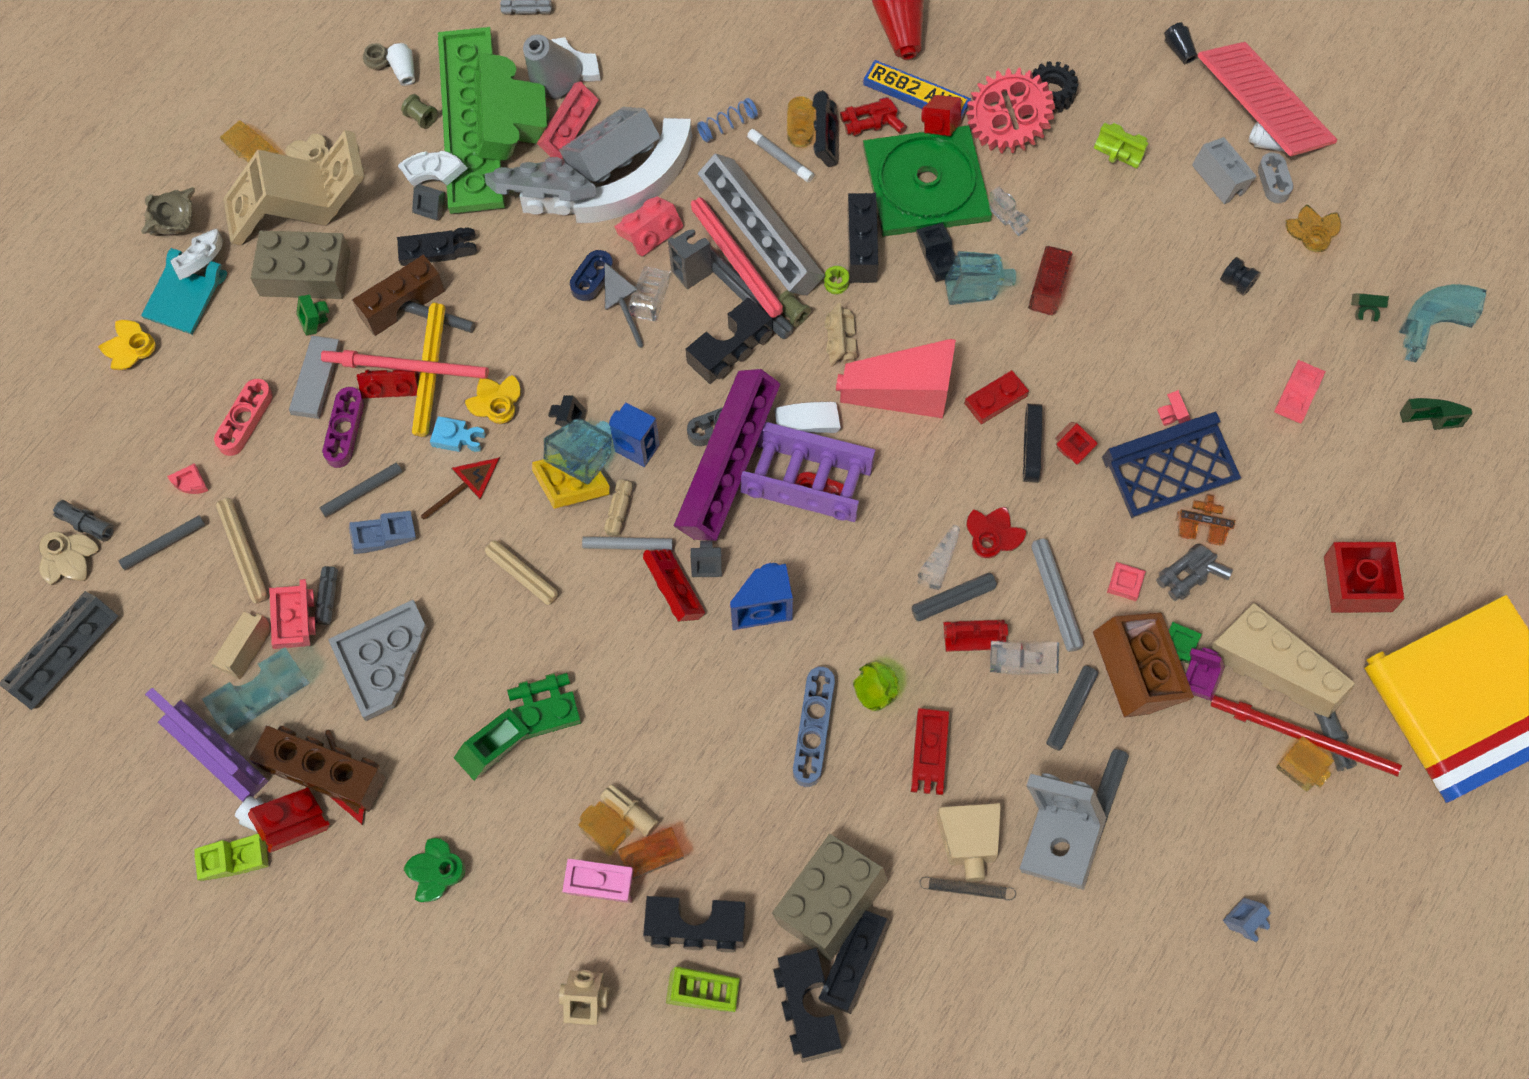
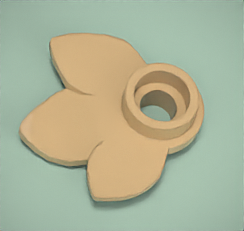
M312 134L307 139V142L302 140L294 141L285 149V153L289 157L320 163L329 151L326 147V139L320 134Z
M60 532L48 533L39 543V551L43 556L39 565L40 574L50 585L56 583L61 575L71 580L85 581L87 579L85 557L94 555L99 551V548L92 539L85 535L76 534L67 537ZM53 542L60 543V548L56 551L49 549L50 544Z

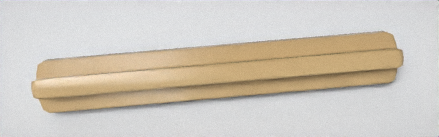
M230 498L220 500L216 503V507L250 599L256 604L265 601L268 598V594L234 503Z

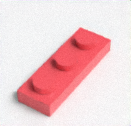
M581 81L574 83L537 142L550 157L563 158L559 149L575 139L599 100Z

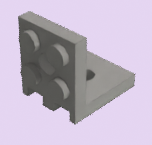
M1043 773L1041 776L1030 774L1026 786L1039 811L1021 862L1020 870L1024 874L1084 890L1106 821L1105 813L1097 795L1090 785L1080 781H1074L1070 784L1062 782L1058 777L1051 774ZM1057 843H1068L1070 845L1068 853L1064 856L1054 855L1053 848Z

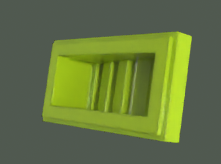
M674 967L669 976L666 1004L734 1013L740 978ZM681 979L686 980L684 995L679 994ZM694 981L700 982L698 998L692 997ZM708 983H713L711 1000L706 999ZM721 984L727 985L725 1002L719 1001Z

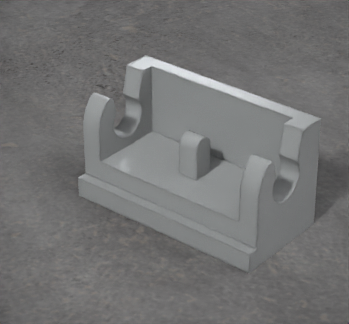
M1225 137L1204 144L1192 164L1223 204L1229 203L1235 193L1242 196L1251 182L1257 177Z

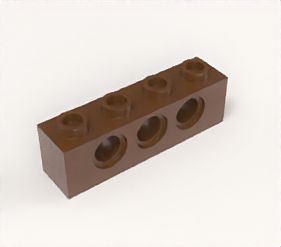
M266 725L249 757V760L258 769L306 788L308 787L311 790L362 810L370 811L386 779L384 774L378 769L380 766L378 763L367 758H362L361 761L351 758V753L339 747H334L333 751L324 748L323 742L307 736L305 740L296 737V732L287 727L279 726L278 729ZM297 750L296 755L292 759L286 760L287 755L291 751ZM325 760L324 766L320 770L314 771V766L319 761ZM353 771L352 777L348 781L341 782L342 776L346 772Z

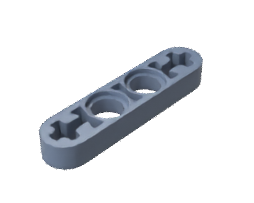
M825 667L812 669L806 681L793 764V777L803 787L816 785L822 773L835 684L832 671ZM819 676L825 677V682L829 683L823 685L822 697L816 696L817 683L812 682L817 681ZM814 704L821 705L825 709V714L822 718L813 719L807 713L808 708ZM808 734H815L820 738L821 743L817 748L809 749L804 746L803 738ZM806 756L812 757L811 770L816 772V774L811 773L809 778H803V772L798 771L805 768Z

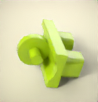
M1104 123L1100 129L1094 149L1109 155L1108 161L1112 163L1120 160L1132 167L1138 168L1149 143L1146 137L1140 134L1133 136L1124 132L1123 127L1116 123L1111 125Z

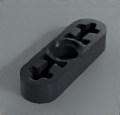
M1026 404L1023 482L1038 483L1040 478L1042 404Z

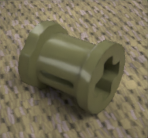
M416 94L409 95L402 104V114L408 118L412 117L423 129L432 126L437 118V109L421 102L420 97Z
M786 290L779 296L778 300L783 305V314L790 319V324L798 327L809 317L811 308L798 301L794 297L795 293Z

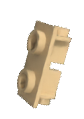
M837 303L832 311L826 315L824 322L825 329L828 332L826 352L829 354L830 366H833L838 360H843L845 364L854 362L857 357L856 339L846 337H853L855 335L854 315L849 309L841 310V303Z

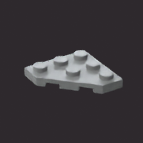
M550 157L545 162L540 163L525 162L520 164V167L515 168L500 167L496 168L494 172L485 174L486 185L497 194L507 195L509 190H512L514 192H522L524 197L542 199L546 197V194H549L551 196H559L561 201L570 202L596 196L595 185L559 157Z
M414 600L328 639L365 721L395 707L426 634L427 627Z

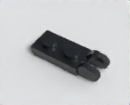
M822 90L813 96L812 106L816 110V120H814L816 142H814L813 148L816 157L820 158L827 167H831L838 163L837 106L833 100H829V95Z
M465 227L457 228L454 231L397 237L400 266L408 265L423 254L430 263L456 260L459 257L473 255L477 251L476 245L469 241L474 240L475 231L472 228Z

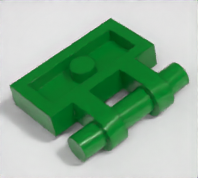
M567 672L556 676L555 673L545 675V679L528 683V681L520 682L518 687L507 689L510 701L523 699V706L512 709L513 713L530 731L521 741L581 724L573 692L560 694L559 687L570 684ZM550 691L551 698L533 702L532 695Z

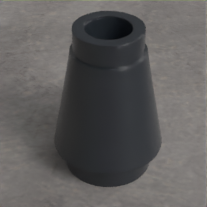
M1179 22L1164 32L1166 37L1165 43L1182 60L1183 64H1189L1198 57L1188 26H1184L1182 22Z

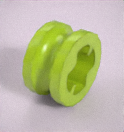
M841 266L829 267L824 274L825 289L832 294L844 293L849 286L848 271ZM837 277V280L839 277L842 278L841 283H836V281L833 283L832 278Z

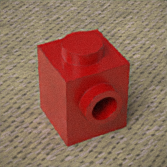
M935 95L923 107L921 112V121L924 122V133L950 136L961 124V97Z

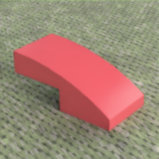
M1298 360L1274 412L1301 424L1326 371Z

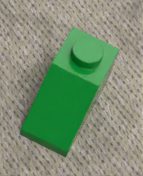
M509 708L466 740L453 758L475 781L497 764L530 731Z

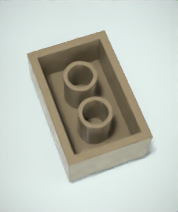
M260 230L250 279L259 296L298 298V296L310 294L311 298L343 299L350 249L343 233Z
M829 834L773 910L772 914L780 927L811 948H817V952L832 961L858 920L862 918L865 910H868L888 880L883 867Z

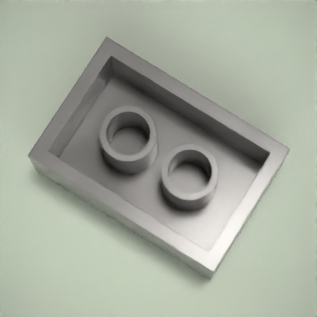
M622 107L560 148L559 151L567 164L589 181L599 183L611 176L610 172L616 167L622 168L631 163V157L637 153H644L653 148V142L661 137L645 108Z

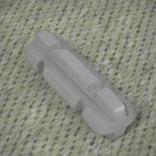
M501 0L500 9L502 14H512V12L516 14H537V11H540V14H549L552 10L551 0Z

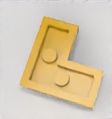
M560 455L532 462V471L553 509L609 495L610 486L598 467L570 474Z

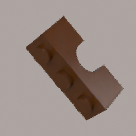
M423 254L358 295L352 301L361 320L372 334L376 336L398 322L396 314L402 304L411 299H416L421 305H425L445 292L438 271Z

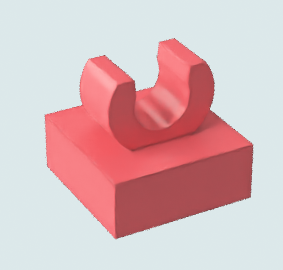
M1179 390L1167 394L1171 405L1157 409L1164 426L1172 424L1176 420H1178L1179 424L1191 420Z

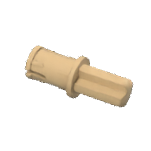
M609 785L602 792L601 800L621 816L620 820L630 823L646 838L658 827L659 821L655 820L638 806L639 801H632L614 785Z

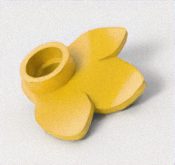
M117 320L115 322V329L118 336L98 346L106 357L112 359L111 369L125 370L132 367L138 359L150 356L155 350L156 343L150 334L142 331L138 323L130 320Z
M514 375L507 377L501 385L488 378H480L477 385V396L466 399V407L471 414L477 417H488L490 421L496 424L506 423L515 414L514 404L521 395L519 382ZM499 409H505L502 413H496Z

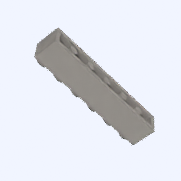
M715 153L698 172V175L786 289L795 294L808 295L825 275L734 159Z

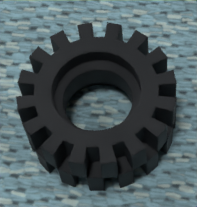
M1049 61L1046 67L1042 63L1038 66V69L1035 68L1032 75L1033 78L1040 75L1042 83L1056 84L1063 89L1057 92L1052 91L1055 109H1057L1058 113H1061L1064 108L1066 110L1069 109L1075 100L1078 77L1075 76L1073 69L1068 71V65L1065 64L1064 67H1060L1061 62L1056 61V65L1053 66L1052 61Z

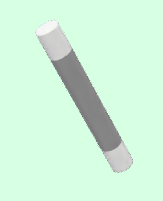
M751 129L748 132L747 138L807 183L814 178L813 172L755 129Z

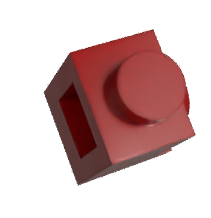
M1070 422L1054 438L1057 441L1055 444L1057 449L1076 465L1098 444L1075 422Z

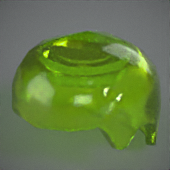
M877 660L868 662L859 668L861 674L853 681V686L857 698L864 707L871 711H879L896 700L900 689L899 679L891 666Z

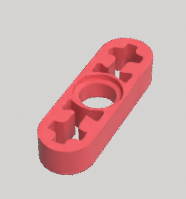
M262 379L248 381L214 436V442L222 454L233 456L240 453L273 398V393L266 381ZM261 390L263 391L262 395L257 394L255 397L253 396L254 392L259 393ZM247 411L251 413L248 421L244 423L236 421L237 416L241 412ZM232 437L235 439V441H234L233 443H232V442H228L227 444L224 443L225 439L231 440Z

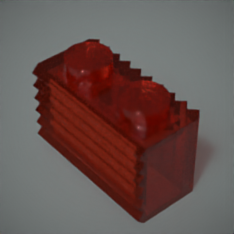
M1045 246L1028 306L1030 310L1051 316L1056 314L1073 255L1071 251Z

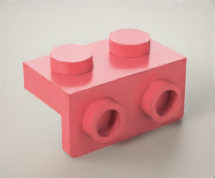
M656 196L645 201L643 206L634 213L624 216L622 221L615 225L614 228L618 236L632 242L638 255L644 256L683 228V224L674 204Z
M300 579V586L269 588L272 648L311 646L310 635H316L315 617H309V607H314L313 589H307L306 579Z

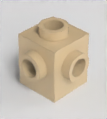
M588 970L569 972L567 983L561 984L559 992V1004L563 1005V1023L597 1025L601 1007L607 1008L609 988L603 987V973Z

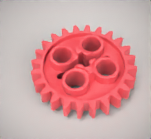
M1007 68L1006 75L1004 76L999 71H996V79L994 80L986 76L988 84L978 83L980 92H971L974 101L967 102L970 111H967L966 115L968 120H970L968 125L970 130H972L974 138H979L982 146L988 143L991 151L998 145L1000 153H1003L1006 147H1009L1011 153H1014L1015 147L1018 145L1022 150H1025L1026 142L1035 145L1034 137L1043 138L1042 128L1050 129L1048 120L1054 119L1052 110L1055 109L1052 91H1048V83H1042L1040 75L1033 78L1031 70L1023 75L1021 68H1018L1015 74H1012L1010 68ZM1004 91L1008 93L1019 126L1018 130L1013 128L1002 95ZM1025 92L1021 96H1015L1017 93ZM993 102H999L995 106H989ZM1026 115H1032L1029 119H1022ZM1006 124L1004 128L996 129L998 126Z

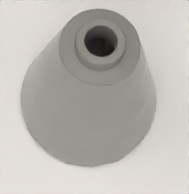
M532 35L525 41L523 52L530 82L544 85L546 99L562 98L561 96L568 93L574 83L580 81L581 68L576 56L571 51L543 35Z

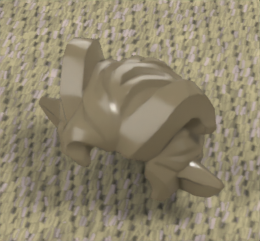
M191 187L183 191L174 190L162 195L151 194L146 196L145 225L141 232L143 234L150 233V235L161 233L169 235L185 232L192 221V203L190 199L195 193V188Z

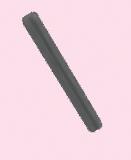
M710 246L712 271L742 301L749 297L765 311L737 271ZM782 315L772 318V330L779 337L786 339L793 333V326Z

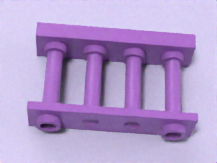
M765 422L758 438V447L763 448L755 473L742 472L741 493L753 498H763L825 514L838 520L855 522L859 501L852 499L860 474L871 475L875 449ZM775 452L791 456L783 481L766 477ZM803 459L820 463L812 488L794 484ZM832 466L848 470L840 496L823 492Z

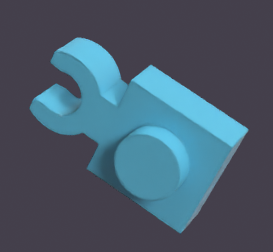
M438 416L430 443L432 447L460 452L462 445H466L471 451L480 452L482 449L480 443L473 442L472 440L475 437L485 438L486 434L484 429L480 427H472L467 430L466 421Z

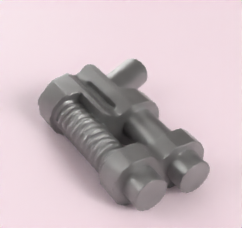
M1195 544L1188 550L1187 554L1168 568L1166 567L1160 571L1156 581L1162 588L1166 586L1171 588L1168 592L1171 599L1174 601L1178 599L1184 600L1190 595V590L1193 587L1207 582V575L1209 573L1229 580L1233 569L1215 562L1217 554L1212 553L1201 544ZM1180 572H1187L1189 576L1183 581L1177 578Z

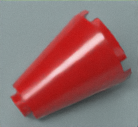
M872 0V5L895 55L903 60L915 58L921 51L924 0Z

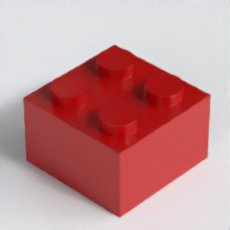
M1334 542L1324 555L1331 613L1394 612L1404 600L1396 542Z

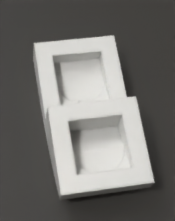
M836 402L800 403L777 407L774 410L777 425L808 433H837L841 428Z

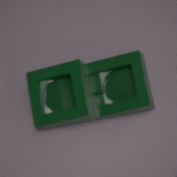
M1431 398L1408 399L1399 412L1402 423L1431 420L1434 430L1463 427L1473 414L1472 409L1464 405Z

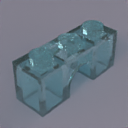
M286 647L260 662L258 666L261 671L252 681L240 686H234L231 682H228L202 699L216 723L228 735L309 684L306 676Z

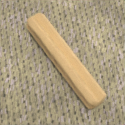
M493 540L486 546L485 552L488 557L546 605L552 604L558 597L555 588L499 542Z

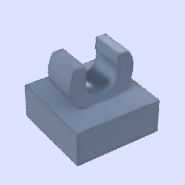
M1243 898L1223 921L1230 930L1241 933L1248 940L1257 942L1259 939L1254 931L1258 927L1265 930L1270 928L1266 918L1271 913L1263 903Z

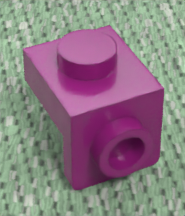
M1192 648L1190 651L1191 662L1185 674L1193 695L1212 701L1225 669L1223 660L1214 650L1201 648L1200 651Z

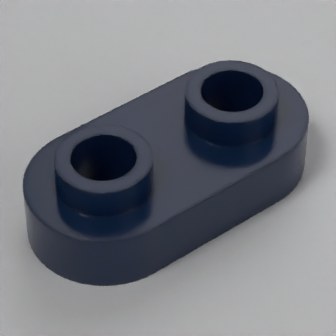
M603 250L590 252L570 279V289L576 299L581 301L593 299L605 284V262L614 268L612 257L608 252ZM598 266L604 267L603 269H600V270H597V269H596ZM583 287L589 288L587 290H581V288Z

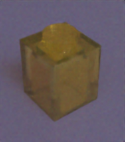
M1302 736L1276 768L1308 792L1314 785L1320 788L1332 774L1327 769L1334 760Z
M601 801L595 807L593 805L589 806L579 818L581 822L578 826L581 833L608 857L631 834L629 826Z

